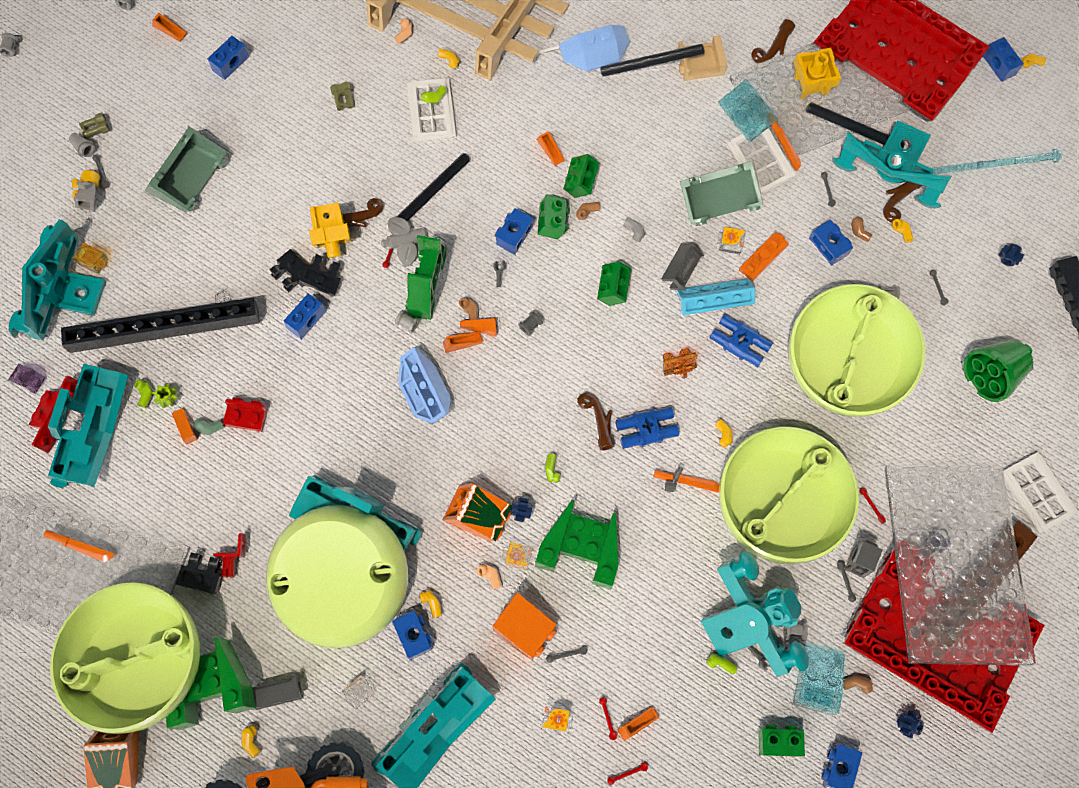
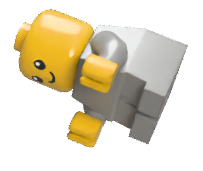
M84 170L81 173L80 181L75 178L72 179V187L79 188V191L73 190L72 194L75 208L94 211L96 205L95 189L98 188L100 181L99 174L94 170Z

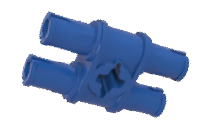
M724 314L719 324L731 330L734 335L728 337L714 329L709 339L723 346L724 351L727 350L737 356L739 360L744 359L758 368L764 358L750 350L749 346L754 344L768 353L773 342L759 335L760 332L758 330L755 331L745 325L743 321L738 322ZM745 337L744 341L738 345L739 340Z
M672 407L656 411L655 409H650L649 411L637 414L635 412L630 417L617 419L615 421L617 431L633 427L637 430L635 435L620 438L622 448L625 449L638 445L645 447V445L661 443L664 439L679 436L677 425L664 428L658 427L659 421L674 418ZM645 424L648 428H651L650 432L647 430V428H644Z

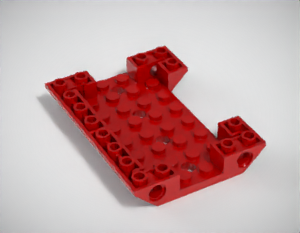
M850 0L836 19L833 18L814 41V44L821 49L831 48L834 57L841 62H851L903 96L902 102L931 121L940 114L990 47L918 0ZM854 23L857 25V28H852L849 24ZM878 42L885 43L886 47L880 46ZM907 61H913L915 66L909 65ZM937 80H942L945 85H940Z
M898 540L883 561L847 628L843 644L990 733H993L1010 698L1006 694L1021 662L1029 659L1045 625L1010 604H1006L992 622L979 614L974 617L955 641L961 646L959 653L954 652L951 646L942 656L921 640L926 633L916 628V621H922L925 627L930 622L934 624L937 620L934 616L942 607L946 609L949 605L946 601L950 597L921 581L927 578L935 560ZM881 599L888 601V610L880 607ZM953 611L954 616L959 618L958 613ZM941 625L942 630L948 633L947 628ZM990 663L997 667L995 675L991 674L988 670Z

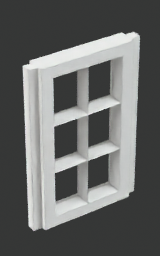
M441 78L407 83L413 141L453 138L456 136L449 79ZM444 86L447 92L439 101L442 102L444 115L434 116L433 104L429 103L430 116L421 117L419 104L428 103L422 100L419 101L417 89L427 88V92H431L430 87ZM444 118L445 131L436 132L434 119ZM431 120L432 132L422 133L421 121Z
M766 123L756 126L727 143L738 164L748 162V158L757 155L763 166L756 170L757 174L765 170L772 181L762 186L758 179L761 195L796 177ZM760 133L766 145L757 149L751 137ZM748 140L754 152L745 156L739 144ZM768 148L775 160L766 165L760 152ZM778 164L783 176L775 180L768 168Z
M1039 452L999 473L1038 534L1078 513ZM1032 463L1041 475L1040 478L1034 481L1024 468ZM1019 470H1022L1030 482L1023 487H1020L1012 475ZM1043 480L1053 493L1045 499L1036 487V484ZM1030 487H1033L1041 501L1034 505L1031 504L1024 493ZM1054 498L1058 500L1064 509V512L1057 516L1047 503ZM1043 504L1053 517L1046 522H1043L1035 510Z

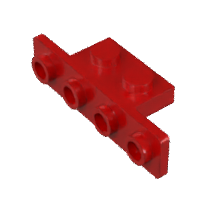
M65 376L60 386L62 389L69 390L71 399L73 398L78 380L71 376ZM60 388L58 392L45 391L29 423L30 426L39 429L32 442V446L46 453L50 452L56 440L55 437H52L48 425Z

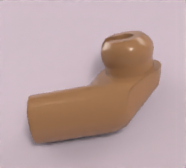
M599 202L583 203L577 210L576 217L579 220H585L590 212L600 211Z
M855 217L852 220L853 234L868 242L873 234L864 230L863 219Z
M461 298L459 306L469 313V320H477V304L469 298Z
M854 675L841 681L844 690L855 686L861 688L866 694L871 693L873 690L871 680L860 675Z

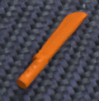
M770 113L766 117L791 165L797 171L801 166V161L786 137L783 128H780L773 113Z
M655 470L653 477L672 481L676 473L670 474ZM680 474L677 483L719 493V484L713 480Z
M50 530L44 532L45 538L60 542L62 546L69 547L100 561H108L115 555V553Z

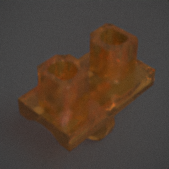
M685 348L679 351L678 357H674L670 352L663 354L664 376L680 374L682 379L687 378V372L697 368L696 360L698 356L696 352L692 353L689 348Z

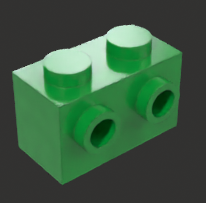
M589 154L573 157L563 189L574 198L591 195L599 162Z
M548 194L545 195L539 206L537 235L558 240L562 234H565L567 230V223L565 221L568 214L566 199Z
M620 261L602 265L597 299L608 306L626 303L631 268Z
M764 725V729L758 730L759 756H805L804 730H798V726H785V729H777V725Z

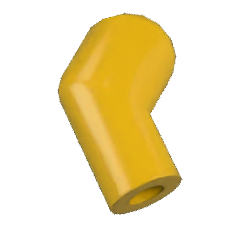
M440 48L438 57L449 60L448 66L456 69L459 63V58L456 54Z
M1030 53L1022 58L1021 61L1024 63L1022 67L1028 68L1033 64L1044 66L1047 58Z
M901 219L893 220V229L903 234L905 243L912 242L914 238L909 223Z
M720 419L715 424L722 433L719 443L722 447H728L733 442V431Z
M430 590L421 592L419 594L421 602H429L432 617L441 616L442 611L437 597Z
M249 725L242 730L241 745L252 758H255L261 751L253 743V736L256 735L257 729L255 726Z

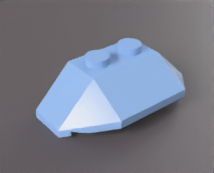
M608 25L577 34L560 43L559 48L565 63L587 72L598 69L601 66L620 62L630 42L625 26Z
M413 347L400 357L401 364L398 384L414 417L434 424L448 414L451 397L435 365L416 347Z

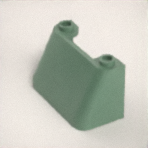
M188 126L184 135L147 185L145 191L184 212H187V210L192 211L197 204L194 200L217 166L221 168L227 160L224 158L227 152Z
M754 160L680 181L690 223H695L696 226L706 224V220L735 211L749 209L750 212L761 209L760 205H763Z

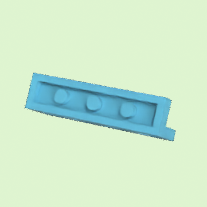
M749 278L688 287L686 291L677 290V296L680 299L682 315L755 304V287Z

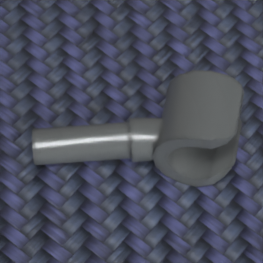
M496 262L493 263V268L496 271V287H501V275L505 268L503 262L500 269H496Z
M682 467L678 468L672 481L666 480L665 491L674 492L676 490L678 478L683 471Z
M749 646L748 649L759 661V667L763 670H768L764 666V661L767 660L766 657L760 655L753 646Z

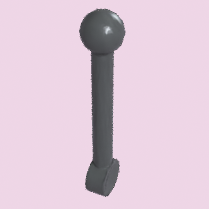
M93 155L92 159L96 162L102 179L101 185L105 189L109 188L110 184L106 181L99 162L100 157Z
M823 172L821 173V178L824 179L827 190L828 206L834 207L836 201L831 195L827 180L828 174Z
M931 270L929 274L933 277L941 297L940 303L945 306L949 301L944 297L936 276L937 271Z
M843 561L838 562L837 568L841 570L849 594L848 600L855 602L856 596L852 593L845 572L846 565Z
M583 646L576 651L556 656L548 655L546 661L552 663L554 660L577 654L585 655L587 648Z

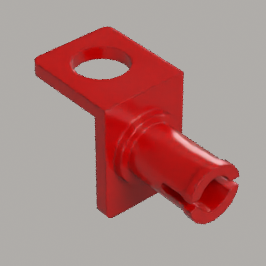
M238 534L237 553H213L214 557L223 559L221 577H235V559L244 558L245 534Z

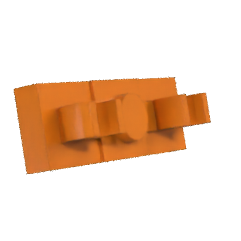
M775 232L739 268V271L753 282L789 243L783 235Z

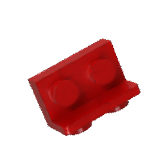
M237 397L225 400L227 408L223 420L224 426L262 432L267 414V409L262 405V402L252 400L251 403L244 402L243 399Z

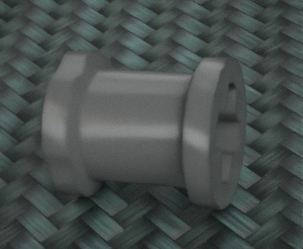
M531 311L523 322L518 323V326L527 336H530L538 325L543 324V321L538 314Z

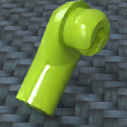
M440 85L436 92H423L421 100L426 103H439L447 89Z
M139 379L134 384V387L138 389L141 395L137 405L147 408L153 391L148 382Z
M548 454L545 463V472L550 483H558L560 479V473L554 472L557 458L554 454Z
M715 653L709 655V658L706 660L707 665L711 668H715L718 665L732 675L737 672V665Z

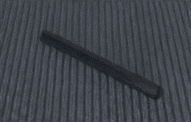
M697 44L601 66V75L604 77L704 54L703 44Z
M810 102L807 106L806 111L883 145L886 144L890 136L813 102ZM904 141L900 143L902 148L905 146Z
M462 153L396 217L408 221L470 161L469 156Z

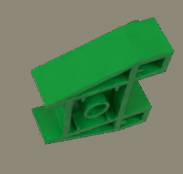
M417 235L418 261L421 262L420 266L416 267L415 274L408 273L407 275L408 298L406 309H408V313L412 317L431 320L435 306L434 294L440 269L444 268L447 249L440 239Z
M572 500L541 542L535 567L554 572L559 554L597 565L592 584L611 590L618 570L616 513L612 514L609 524L573 514L572 510L575 501Z
M215 637L216 651L200 656L198 671L188 694L179 706L166 717L168 729L182 730L199 725L197 704L221 696L224 712L237 714L255 708L252 685L230 640Z

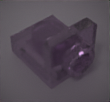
M18 364L8 380L35 394L44 382L45 377L29 367Z

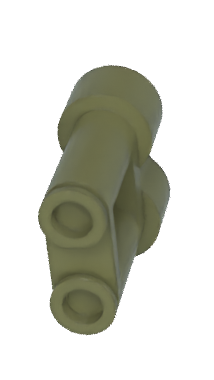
M350 82L334 84L330 87L338 111L344 108H354L351 93L352 85ZM341 96H345L346 103L342 102Z
M103 112L79 123L83 130L84 138L110 131ZM96 125V127L87 130L89 126Z

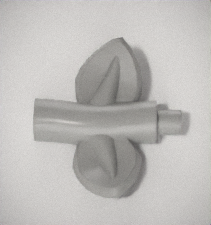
M392 217L388 221V229L392 235L387 236L385 240H381V246L383 248L389 246L390 249L398 248L397 255L399 260L405 267H408L417 256V248L414 245L417 243V235L426 237L423 228H419L410 232L409 224L405 219Z

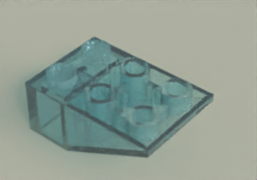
M747 79L718 101L721 109L749 143L779 120Z
M804 644L809 656V666L806 671L799 670L792 705L832 716L838 715L843 695L845 655Z

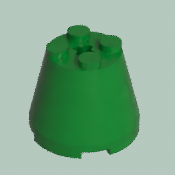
M1013 339L978 347L971 351L964 359L963 369L965 377L978 390L977 394L991 402H1000L1011 396L1030 371L1033 370L1032 348L1028 344H1023Z

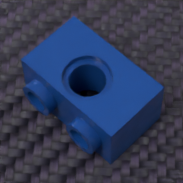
M231 36L207 60L212 71L226 80L249 58L245 45L234 36Z
M1005 37L990 43V47L983 57L999 80L1003 82L1016 76L1024 63Z
M514 208L512 213L507 214L504 220L505 224L502 228L499 227L495 233L496 245L514 255L534 225L533 217ZM510 229H516L517 231H516V232H510L509 230H510Z
M831 219L813 230L809 238L831 266L848 256L853 249L851 241L841 233L839 226L834 224Z
M308 293L283 322L290 332L302 340L326 311L323 304Z
M412 611L392 621L409 660L432 651L430 645L434 643L429 632L425 634L422 626L425 623L421 614L416 615L415 611ZM418 630L419 637L416 640L409 639L410 631Z
M833 744V747H830L827 753L829 762L827 768L825 767L822 772V785L829 788H854L863 752L841 744ZM839 762L844 765V772L842 774L838 773L836 769Z

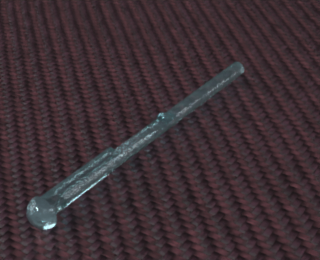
M1053 149L1052 153L932 167V169H934L933 173L941 174L1047 160L1057 163L1061 160L1062 153L1058 149Z

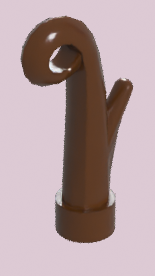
M784 19L768 52L766 53L758 47L754 48L751 53L752 59L757 63H767L779 50L780 57L782 58L787 39L795 29L794 22Z
M905 182L894 189L887 190L886 194L894 195L884 207L883 214L885 219L889 222L901 219V212L894 208V206L914 190L921 188L922 185Z
M372 198L367 202L368 210L343 214L344 224L366 227V224L360 221L375 217L382 212L383 202L380 199Z
M590 393L580 394L577 399L578 405L583 409L591 407L594 409L599 449L605 451L614 448L615 445L610 431L612 410H609L605 416L597 397ZM584 399H587V400H589L590 402H589V403H584L583 400H584Z

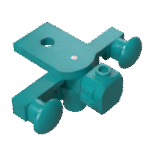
M741 551L739 559L735 560L733 558L723 562L717 568V571L736 606L704 617L700 621L719 656L758 644L776 677L789 673L792 667L795 666L800 671H806L809 666V656L805 647L798 641H792L790 648L784 649L782 644L778 645L779 643L771 630V625L790 628L798 624L801 615V604L793 590L776 587L757 598L748 589L744 577L746 576L752 581L757 579L759 566L755 557L748 551ZM724 627L731 629L733 635H728L724 631Z

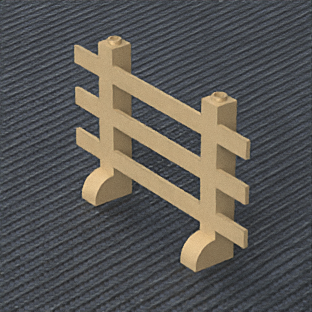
M366 0L368 25L382 32L389 23L393 5L397 1L483 40L476 50L475 74L491 80L494 76L504 50L530 62H533L539 53V50L512 39L519 27H523L547 39L554 30L553 26L528 16L535 3L561 15L569 7L568 3L561 0H510L507 6L495 0H462L498 16V19L490 29L427 0Z

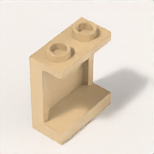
M713 36L711 43L703 44L704 54L679 59V73L683 75L684 81L725 75L728 65L720 36ZM683 41L679 42L677 49L688 46H684Z

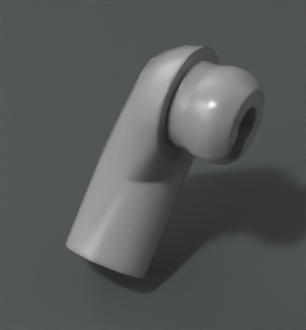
M628 217L626 218L623 226L633 230L634 235L632 238L640 242L645 235L641 224Z

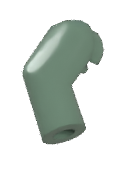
M198 418L194 422L195 429L206 435H211L225 428L221 419L208 423L202 418Z

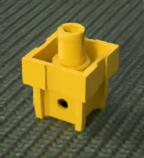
M831 48L821 49L817 52L796 54L794 59L796 69L794 78L800 81L802 87L801 100L805 99L809 94L822 93L823 96L827 95L832 87L838 86L841 76L838 67L835 65V58Z
M335 202L333 204L310 207L313 229L309 230L312 246L314 248L326 247L328 258L341 256L339 244L352 241L347 223L344 224L340 205L338 202Z

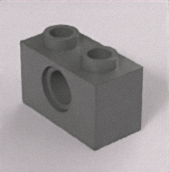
M863 541L853 548L845 570L862 578L868 576L875 571L883 549L878 548V545L874 542Z

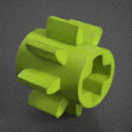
M168 383L165 386L158 385L156 392H153V395L157 397L154 399V402L160 404L163 409L169 405L173 407L175 400H178V397L174 395L177 393V390L171 388Z

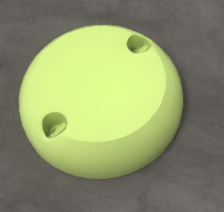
M851 284L829 289L819 294L805 306L791 330L788 356L791 371L797 384L815 404L834 414L848 417H866L891 409L905 399L919 381L925 362V344L917 320L899 299L876 287ZM842 394L845 397L843 401H841Z
M776 427L752 435L743 441L731 454L721 474L719 504L729 531L748 551L770 562L802 564L827 555L846 538L854 525L858 513L859 491L851 466L832 443L818 434L805 429Z
M329 505L319 507L296 518L279 535L270 552L267 563L266 586L271 605L277 617L298 638L320 647L345 648L364 643L375 637L394 620L403 604L407 591L408 565L399 539L383 520L372 513H367L353 506ZM384 565H388V566L390 567V568L381 569V568L384 567Z
M121 583L97 591L71 612L56 637L51 655L50 671L53 689L59 703L75 721L90 729L104 733H132L157 724L179 706L195 680L200 660V642L196 625L187 609L175 597L157 587L143 583Z

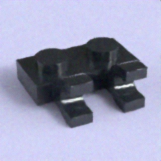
M289 249L277 259L279 265H274L269 269L271 276L275 280H278L285 272L291 276L282 281L283 288L288 293L298 284L301 287L305 286L299 283V279L306 264L297 254Z
M315 254L311 264L304 265L299 283L335 296L341 278L336 276L340 263L333 261L327 273L319 269L323 256Z
M191 552L188 565H181L175 585L217 594L221 581V574H218L217 571L222 560L210 557L207 571L197 569L203 556Z

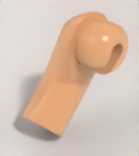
M407 18L400 21L401 32L394 37L398 44L402 43L412 34V24Z
M487 564L478 566L477 574L489 579L493 590L502 587L496 568Z

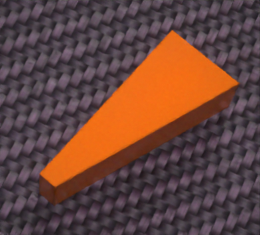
M160 13L152 20V27L180 42L187 34V32Z
M549 131L536 139L554 166L565 161Z
M495 318L460 321L461 329L496 336Z
M480 332L446 336L443 341L445 353L482 344Z
M181 408L173 412V418L184 443L187 445L198 440L185 410Z
M651 707L619 728L618 732L625 741L659 719V716L654 708Z

